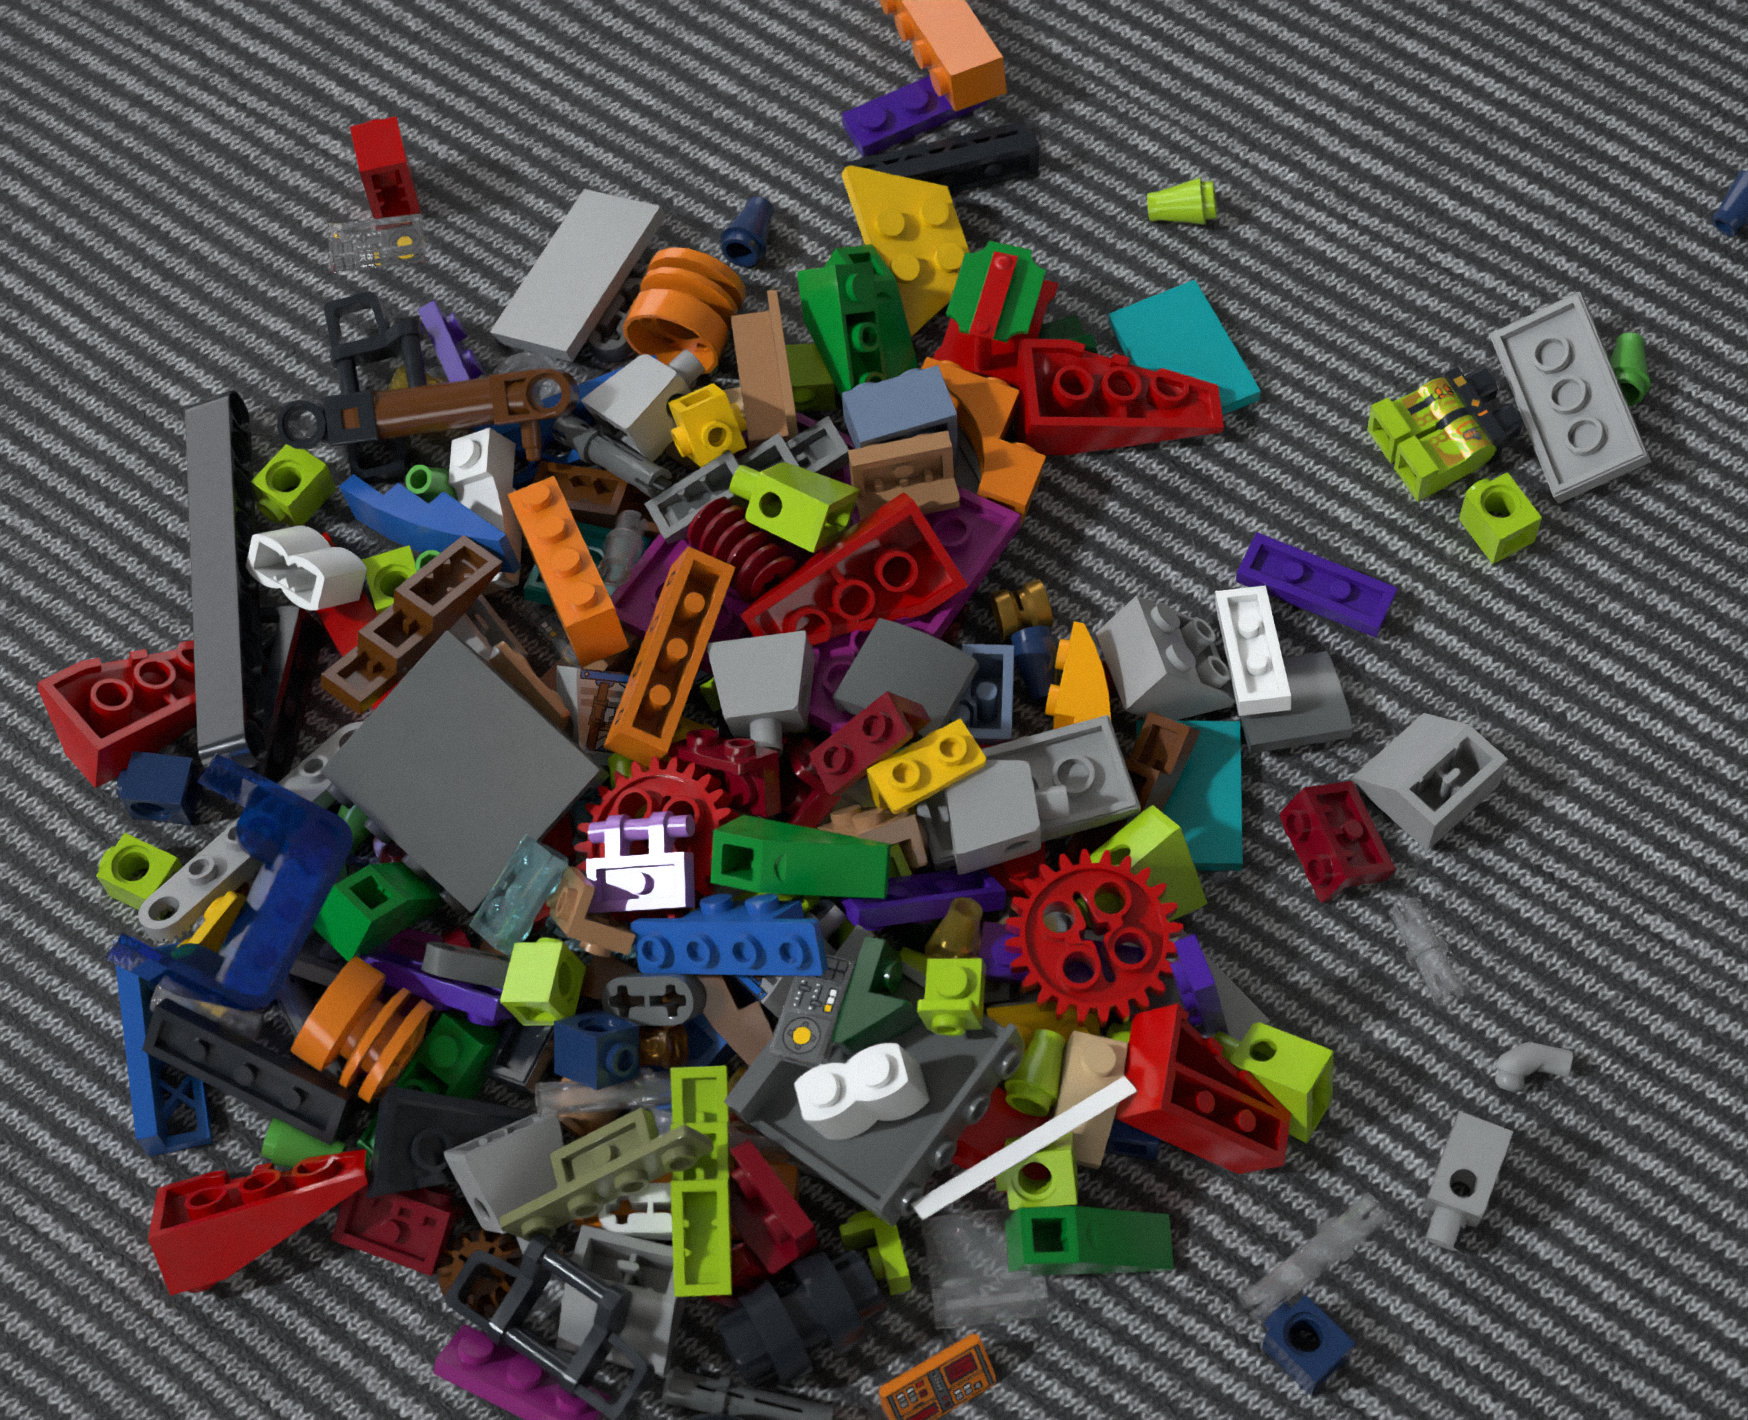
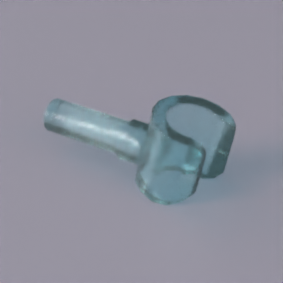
M594 795V798L590 800H578L570 809L571 828L575 829L571 842L573 847L581 842H585L587 834L580 831L577 826L580 823H592L594 816L587 811L585 806L587 803L600 806L599 795Z

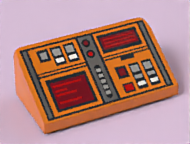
M972 1333L881 1386L879 1390L880 1405L889 1420H936L994 1386L996 1376L978 1334L974 1335Z

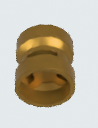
M1040 579L1024 583L1021 590L1014 592L1002 589L990 593L993 617L1003 641L1010 640L1014 633L1033 626L1053 627L1050 603Z

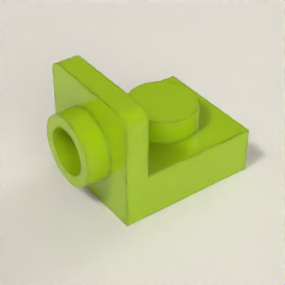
M982 958L927 959L925 999L918 1000L917 1013L927 1030H932L934 1033L942 1036H960L965 1034L966 1030H982L986 965Z
M867 1210L851 1216L848 1219L849 1223L839 1226L845 1251L877 1243V1246L869 1247L867 1250L875 1281L886 1278L890 1295L912 1290L910 1275L896 1224L892 1227Z

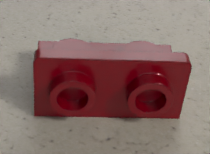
M886 691L809 753L827 793L839 796L858 780L868 777V768L885 760L897 749L910 744L914 740L916 733L929 724L931 720L922 704Z
M713 729L689 731L686 733V739L670 744L668 750L669 757H677L680 760L690 762V764L693 762L706 770L705 775L710 773L722 782L719 789L725 790L734 798L727 808L765 818L781 813L778 751L756 746V741L749 738L727 739L719 737L718 732Z
M787 732L782 737V741L791 764L780 772L781 813H778V816L783 823L815 829L840 801L842 796H833L827 793L810 758L809 753L820 744L808 735L801 740L792 732Z
M1353 781L1304 787L1279 814L1285 833L1289 837L1305 870L1306 877L1321 903L1332 901L1345 887L1386 881L1396 871Z
M747 1138L730 1150L734 1165L729 1174L731 1177V1223L768 1274L776 1276L818 1246L815 1227L751 1140Z
M366 1184L342 1201L331 1240L429 1276L437 1274V1268L442 1263L454 1220L464 1216L467 1206L464 1203L453 1200V1192L441 1186L367 1198L368 1184Z

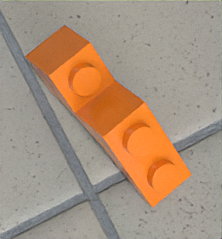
M926 357L921 369L939 366L957 412V424L966 434L975 451L980 471V485L977 495L1021 514L1022 527L1040 484L1046 456L1037 453L1026 444L1004 441L1015 416L1020 390L1010 387L1009 384L999 378H985L965 371L954 362L947 360L938 361Z

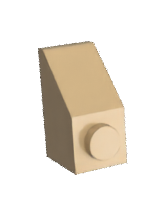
M1073 1031L1063 1051L1058 1102L1056 1105L1051 1106L1050 1120L1122 1078L1128 1043ZM1118 1103L1069 1132H1073L1077 1165L1099 1169L1101 1166Z

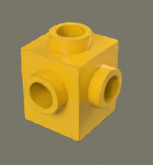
M714 383L668 402L677 425L676 428L671 429V435L682 457L689 456L697 465L703 467L728 450L734 455V453L747 448L741 434L742 431L747 430V425L736 402L730 404L727 394Z

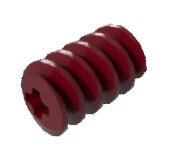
M725 496L706 504L694 516L688 528V541L694 549L734 566L735 570L729 586L733 590H737L738 596L746 603L752 604L797 569V562L792 557L785 556V550L778 543H773V538L766 531H760V527L746 520V510L742 506H732L730 499Z

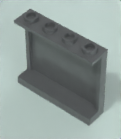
M449 630L444 632L320 770L331 782L326 788L327 791L338 802L348 809L356 805L369 817L364 825L372 834L387 845L391 840H394L406 852L402 861L414 873L424 880L431 875L444 887L439 895L449 906L461 915H464L468 910L473 914L483 916L488 911L484 904L589 788L597 790L610 776L602 766L460 636Z
M857 925L833 956V958L849 962L843 982L838 983L821 978L815 980L841 987L832 1017L797 1008L792 1010L794 1013L830 1021L817 1061L774 1050L782 1027L781 1025L724 1102L738 1120L893 1227L901 1216L906 1217L915 1210L911 1204L922 1198L924 1193L922 1187L935 1169L940 1171L951 1161L957 1149V1139L968 1124L974 1125L984 1116L990 1105V1094L1002 1078L1007 1080L1017 1071L1023 1060V1049L1026 1046L1017 1027L1009 1023L1004 1028L984 1014L982 1030H966L965 1034L960 1036L938 1035L932 1030H927L922 1021L888 1043L899 1044L920 1064L930 1101L919 1111L908 1117L892 1121L877 1120L868 1130L857 1136L842 1140L826 1139L803 1120L794 1083L813 1068L829 1063L847 1064L851 1059L831 1039L864 937L876 938L875 935ZM901 961L903 967L902 980L898 990L891 994L890 997L909 1001L917 1009L918 1000L925 999L926 976Z

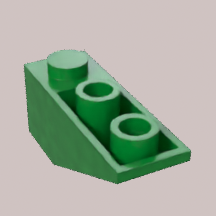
M872 244L835 248L824 267L872 261L887 380L898 377L910 369L919 368L897 280Z
M872 261L797 271L803 321L841 398L843 392L850 391L859 384L866 382L878 383L887 380Z
M742 815L713 830L711 883L757 893L884 899L888 896L891 844Z
M404 862L370 864L333 886L312 927L349 962L353 957H360V954L369 952L447 904L439 895L444 887L431 875L426 880L422 879Z
M467 1012L443 1013L394 1087L471 1100L488 1080V1077L482 1071L502 1035L491 1026L468 1021L466 1019ZM378 1112L356 1143L361 1149H366L371 1157L373 1154Z
M1082 1206L1019 1207L1005 1220L1009 1276L1174 1270L1169 1214Z

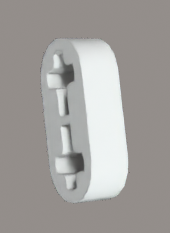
M650 1183L649 1187L640 1193L623 1195L603 1205V1209L598 1213V1217L604 1230L642 1240H672V1215L669 1213H656V1210H672L671 1183ZM624 1200L630 1201L633 1210L647 1211V1213L630 1214L626 1224H618L616 1216L609 1214L610 1211L619 1210L620 1201Z

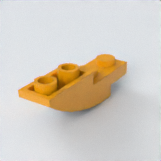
M1074 621L1070 640L1060 639L1055 669L1063 670L1060 686L1050 685L1045 715L1054 716L1053 730L1109 715L1111 720L1109 692L1096 646L1085 624Z

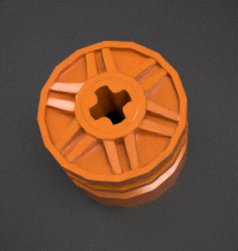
M674 247L657 251L651 259L647 268V274L640 284L641 292L634 299L623 324L624 338L639 355H656L658 361L665 365H668L684 349H687L703 365L705 371L702 374L710 373L718 366L729 340V330L732 327L730 316L738 315V311L742 308L746 298V287L738 274L731 268L706 253L689 248Z
M355 956L340 971L321 997L296 1037L291 1052L320 1072L328 1068L342 1055L348 1061L341 1074L340 1085L347 1089L363 1070L369 1074L362 1084L358 1096L370 1104L381 1092V1088L389 1086L398 1079L424 1039L425 1028L434 1010V1006L422 999L407 1018L403 1017L400 1014L411 996V991L404 987L386 1005L377 999L384 987L386 975Z

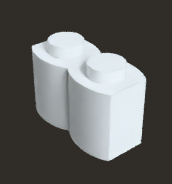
M294 526L252 535L246 562L247 570L258 582L270 588H281L294 604L306 610H320L360 600L367 571L364 563L354 553L341 547H330L321 534L306 526Z
M884 1043L868 1047L853 1056L847 1064L829 1063L818 1066L806 1072L794 1083L803 1120L826 1139L842 1140L857 1136L868 1130L877 1120L892 1121L908 1117L919 1111L930 1101L920 1064L899 1044Z

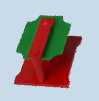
M989 241L987 246L978 252H965L946 312V316L950 317V321L942 346L934 353L933 359L951 361L960 365L965 371L985 378H999L1008 384L1016 385L1019 342L1021 339H1038L1048 304L1056 297L1059 287L1057 282L1044 280L1046 270L1034 263L1031 249Z

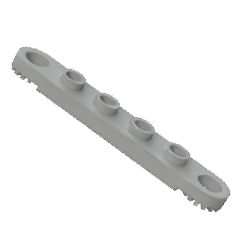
M363 722L350 723L335 732L143 902L139 909L138 918L151 940L156 941L158 939L159 943L165 942V939H168L171 942L174 941L175 936L181 938L183 931L188 933L191 930L189 926L195 924V921L205 913L214 900L240 887L336 801L326 789L331 782L320 770ZM174 907L177 910L172 917L162 921L157 920V918L161 917L160 912L163 914L167 913L165 909L168 908L169 911H173Z

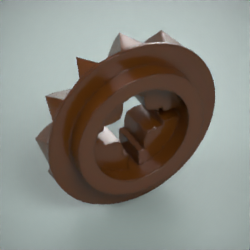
M484 1228L471 1233L462 1232L459 1239L451 1246L445 1247L442 1263L437 1268L441 1293L445 1298L446 1293L465 1265V1261L469 1259L474 1251L482 1250L520 1268L523 1258L521 1249L506 1233L487 1231ZM490 1266L500 1282L498 1283L493 1279L489 1281L481 1277L467 1295V1303L484 1316H491L496 1313L517 1279L493 1266Z

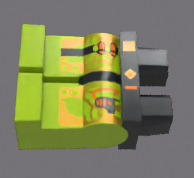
M1456 367L1446 372L1444 377L1431 380L1417 391L1392 402L1388 397L1371 405L1367 431L1390 464L1395 462V471L1417 502L1476 471L1487 463L1489 465L1500 459L1503 445L1521 433L1523 419L1513 405L1508 404L1492 413L1485 405V403L1495 399L1498 392L1496 382L1486 368L1464 376L1459 367Z

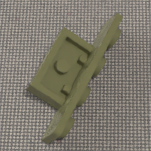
M641 1107L550 1153L558 1188L499 1217L501 1230L528 1242H531L532 1238L539 1233L552 1237L556 1233L557 1228L575 1219L594 1216L603 1209V1205L623 1195L640 1193L649 1187L651 1181L669 1172H679L692 1167L697 1162V1158L714 1150L710 1137L687 1125L679 1126L659 1136L654 1114Z

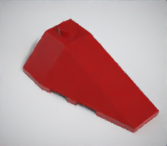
M1021 339L1019 342L1015 389L1020 391L1014 416L1016 438L1018 443L1032 447L1039 454L1071 455L1222 433L1224 429L1217 384L1164 368H1160L1157 371L1148 370L1129 364V358L1114 353L1112 358L1086 351L1084 350L1085 344L1072 340Z
M903 492L860 520L746 607L739 615L754 637L806 630L811 645L827 642L830 638L856 630L863 632L873 629L879 618L895 621L903 617L910 619L927 614L966 588L968 584L915 501Z
M194 640L180 642L176 650L148 655L146 649L129 652L128 659L101 663L100 658L83 660L38 682L37 689L66 756L95 789L119 777L121 770L128 768L132 751L157 753L197 724ZM263 664V672L266 673L267 667Z
M366 1149L305 1158L298 1162L292 1170L280 1172L274 1168L273 1163L256 1165L252 1170L253 1174L247 1177L230 1179L228 1171L221 1170L157 1188L148 1241L170 1296L185 1291L199 1293L210 1289L218 1281L226 1279L368 1184L369 1156Z

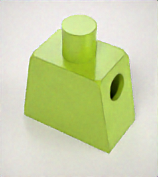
M785 462L776 464L761 472L745 465H740L732 477L729 489L730 493L750 501L745 514L748 522L813 553L829 545L847 531L861 490Z
M1153 805L1145 809L1090 855L1092 863H1099L1104 850H1110L1111 865L1117 867L1128 855L1132 857L1130 872L1134 875L1149 867L1151 872L1147 885L1150 888L1161 883L1167 885L1166 892L1161 898L1160 903L1177 902L1178 905L1177 912L1167 919V922L1207 904L1181 827ZM1101 894L1094 900L1097 908L1103 913L1114 914L1124 908L1120 898L1114 894ZM1081 897L1075 903L1080 909L1086 925L1091 928L1086 905Z
M1261 1022L1252 1024L1242 1041L1218 1031L1213 1038L1223 1047L1221 1055L1238 1071L1247 1070L1291 1112L1289 1134L1307 1143L1333 1101V1051Z

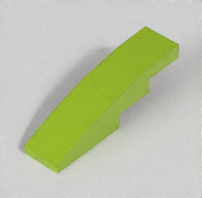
M728 1066L671 1068V1130L687 1125L710 1137L714 1147L713 1151L697 1158V1162L692 1167L683 1171L672 1172L671 1208L674 1297L732 1294L731 1177L729 1175L730 1130L729 1108L724 1102L729 1095Z

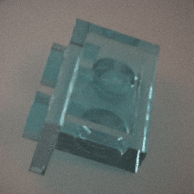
M525 834L469 926L492 947L511 957L514 943H520L527 938L532 930L533 920L546 899L559 887L562 873L568 865V858L557 850Z

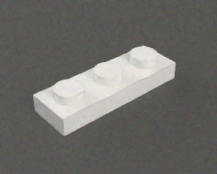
M1266 585L1215 591V606L1239 716L1291 710V693Z

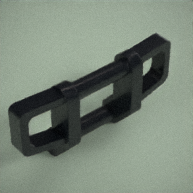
M365 292L329 301L325 304L324 312L331 344L329 351L331 365L337 369L341 394L360 392L357 366L403 355L408 387L427 385L420 344L424 339L421 321L409 319L397 322L390 327L384 306L373 292ZM372 309L380 335L343 343L340 318L345 314ZM410 436L396 437V459L393 463L367 470L363 468L360 446L362 443L347 445L351 476L353 474L368 485L405 476L410 470Z
M539 1233L532 1238L523 1253L520 1268L482 1250L474 1251L446 1293V1305L486 1331V1337L498 1346H510L559 1380V1388L573 1398L581 1397L611 1419L626 1420L655 1373V1367L652 1362L621 1335L632 1300L631 1291L619 1283L608 1284L557 1249V1242L544 1233ZM487 1266H493L517 1278L491 1320L467 1303L469 1291ZM551 1274H554L598 1304L594 1325L572 1360H569L521 1327L548 1284ZM613 1346L628 1358L635 1367L634 1376L615 1404L610 1403L588 1387Z

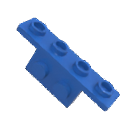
M717 894L702 899L699 908L682 918H639L631 923V931L635 934L634 946L638 966L642 973L821 976L828 970L820 922L817 919H804L801 901H779L776 894L757 895L746 901H733L730 894Z

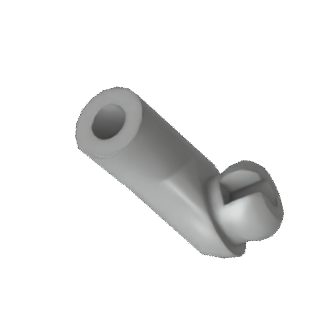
M1533 1042L1522 1043L1500 1055L1495 1064V1067L1498 1069L1495 1082L1502 1089L1520 1091L1524 1087L1525 1076L1535 1071L1568 1077L1573 1059V1051Z

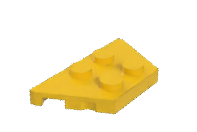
M856 166L845 167L841 175L864 244L873 245L896 278L912 338L917 331L950 302L965 252L970 253L948 187Z

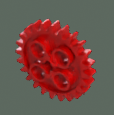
M652 756L649 770L637 761L632 762V777L630 778L615 771L613 775L617 787L611 791L600 785L597 789L603 798V802L600 806L587 803L585 808L594 816L592 822L606 821L611 815L623 814L629 815L631 819H636L638 810L646 804L647 811L643 818H650L653 812L671 811L675 816L689 815L695 812V831L693 836L677 837L673 843L674 852L693 853L695 908L610 913L611 917L623 920L624 923L629 919V924L639 918H682L685 916V909L694 911L699 908L700 901L704 896L717 895L718 892L714 888L715 884L711 883L713 830L740 817V814L733 809L726 808L734 798L725 790L719 789L722 783L719 779L710 773L705 775L706 770L693 762L687 766V763L677 757H672L667 765L659 757ZM580 823L577 828L588 835L590 823ZM589 836L588 841L574 846L575 851L587 856L588 859L605 858V843L593 844ZM636 840L630 845V856L649 854V840ZM585 860L581 862L576 868H578L583 873V875L587 876Z
M1082 849L1079 864L1072 865L1064 853L1060 854L1058 872L1055 873L1044 863L1041 864L1039 867L1041 884L1027 878L1023 881V890L1029 899L1013 897L1011 908L1022 917L1006 918L1005 929L1019 936L1005 941V952L1021 954V956L1010 963V972H1027L1028 975L1021 983V992L1025 993L1038 988L1040 993L1037 998L1036 1007L1041 1009L1051 1001L1057 1003L1055 1019L1058 1021L1070 1009L1076 1011L1078 1027H1083L1088 1013L1096 1014L1101 1028L1106 1027L1109 1012L1115 1011L1120 1020L1126 1023L1130 1017V1004L1133 1003L1142 1012L1148 1011L1150 1003L1146 992L1161 998L1163 997L1166 987L1158 976L1174 979L1170 967L1171 962L1166 959L1178 958L1174 942L1169 941V939L1176 938L1182 934L1183 924L1167 922V919L1177 912V902L1161 904L1160 900L1166 892L1167 885L1161 883L1150 888L1147 882L1151 869L1146 867L1137 875L1130 872L1132 857L1128 855L1117 867L1111 865L1110 850L1106 849L1099 863H1092L1087 849ZM1075 894H1080L1084 900L1093 933L1096 936L1105 934L1101 953L1107 966L1114 974L1115 980L1113 982L1106 981L1103 975L1095 944L1092 940L1083 941L1086 922L1080 909L1073 901L1072 897ZM1101 894H1114L1120 898L1124 908L1114 914L1103 913L1097 908L1094 900ZM1052 912H1061L1069 916L1073 926L1066 932H1052L1045 926L1043 919ZM1123 943L1135 944L1142 950L1144 959L1137 964L1123 963L1116 956L1115 949ZM1071 962L1085 963L1092 970L1093 977L1085 983H1074L1065 976L1063 972L1064 967Z

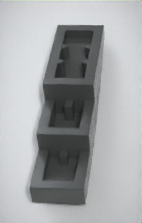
M829 416L787 442L778 433L738 459L728 450L645 503V506L665 541L671 544L688 538V528L692 519L706 504L714 499L725 496L731 500L732 506H742L747 511L750 501L729 491L732 477L740 465H745L761 472L776 464L785 462L828 477L849 465V448Z

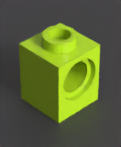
M815 343L785 345L795 412L836 409L834 382Z
M287 444L251 481L259 500L256 504L259 511L273 523L279 524L283 521L291 527L303 526L336 490L327 464L306 450L295 449ZM298 486L290 492H283L289 487Z
M1507 472L1493 480L1485 478L1473 484L1465 493L1459 520L1490 562L1494 564L1534 543L1542 517ZM1491 511L1500 512V513H1502L1503 515H1505L1506 517H1504V518L1494 517V516H1492V515H1491L1490 513H1488V512H1491Z
M410 545L361 560L367 568L366 578L378 615L394 603V597H390L394 593V589L417 572L415 569L416 562Z
M124 832L116 846H111L104 853L96 877L110 897L139 910L143 902L183 866L178 857ZM140 869H149L143 878L129 881L134 872ZM160 912L161 917L157 919L162 921L166 914Z
M540 938L537 942L514 943L500 1003L524 1026H554V1021L575 1015L586 966L575 956L566 943L558 939Z
M1073 1132L1065 1134L995 1176L997 1191H1007L1009 1210L1018 1209L1019 1207H1051L1077 1204L1079 1182ZM1022 1137L1006 1138L1005 1147ZM1037 1162L1045 1165L1051 1174L1042 1180H1032L1023 1174L1021 1168L1028 1163Z

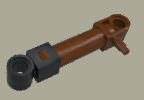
M540 368L494 374L485 378L383 391L369 390L323 397V402L320 400H295L289 402L280 411L277 418V429L281 439L295 449H318L328 444L330 446H342L389 440V438L520 423L526 459L529 462L539 461L542 459V438L539 420L555 419L568 415L575 409L579 401V388L576 380L568 372L562 369ZM549 379L556 381L562 391L559 403L551 408L546 406L540 398V388ZM305 411L311 412L317 421V429L310 438L305 437L299 429V419Z

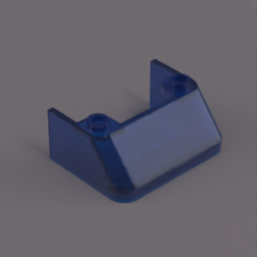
M216 753L197 783L245 807L236 823V841L246 854L264 863L219 952L216 953L199 944L188 943L176 947L169 955H166L121 933L109 948L104 959L177 996L241 1011L255 1012L267 1007L278 996L351 851L353 835L347 822L338 815Z

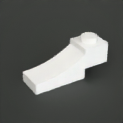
M491 428L452 440L448 485L455 488L458 501L507 535L520 563L522 532L507 495L517 491L512 488L516 444ZM520 569L515 574L498 572L481 594L484 596L519 585Z

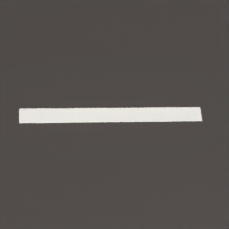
M1125 1076L913 1202L911 1204L922 1220L926 1219L1137 1092V1090Z

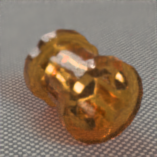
M682 1024L665 1025L662 1028H643L639 1026V1071L644 1066H663L667 1071H671V1068L684 1067L689 1048L687 1033Z

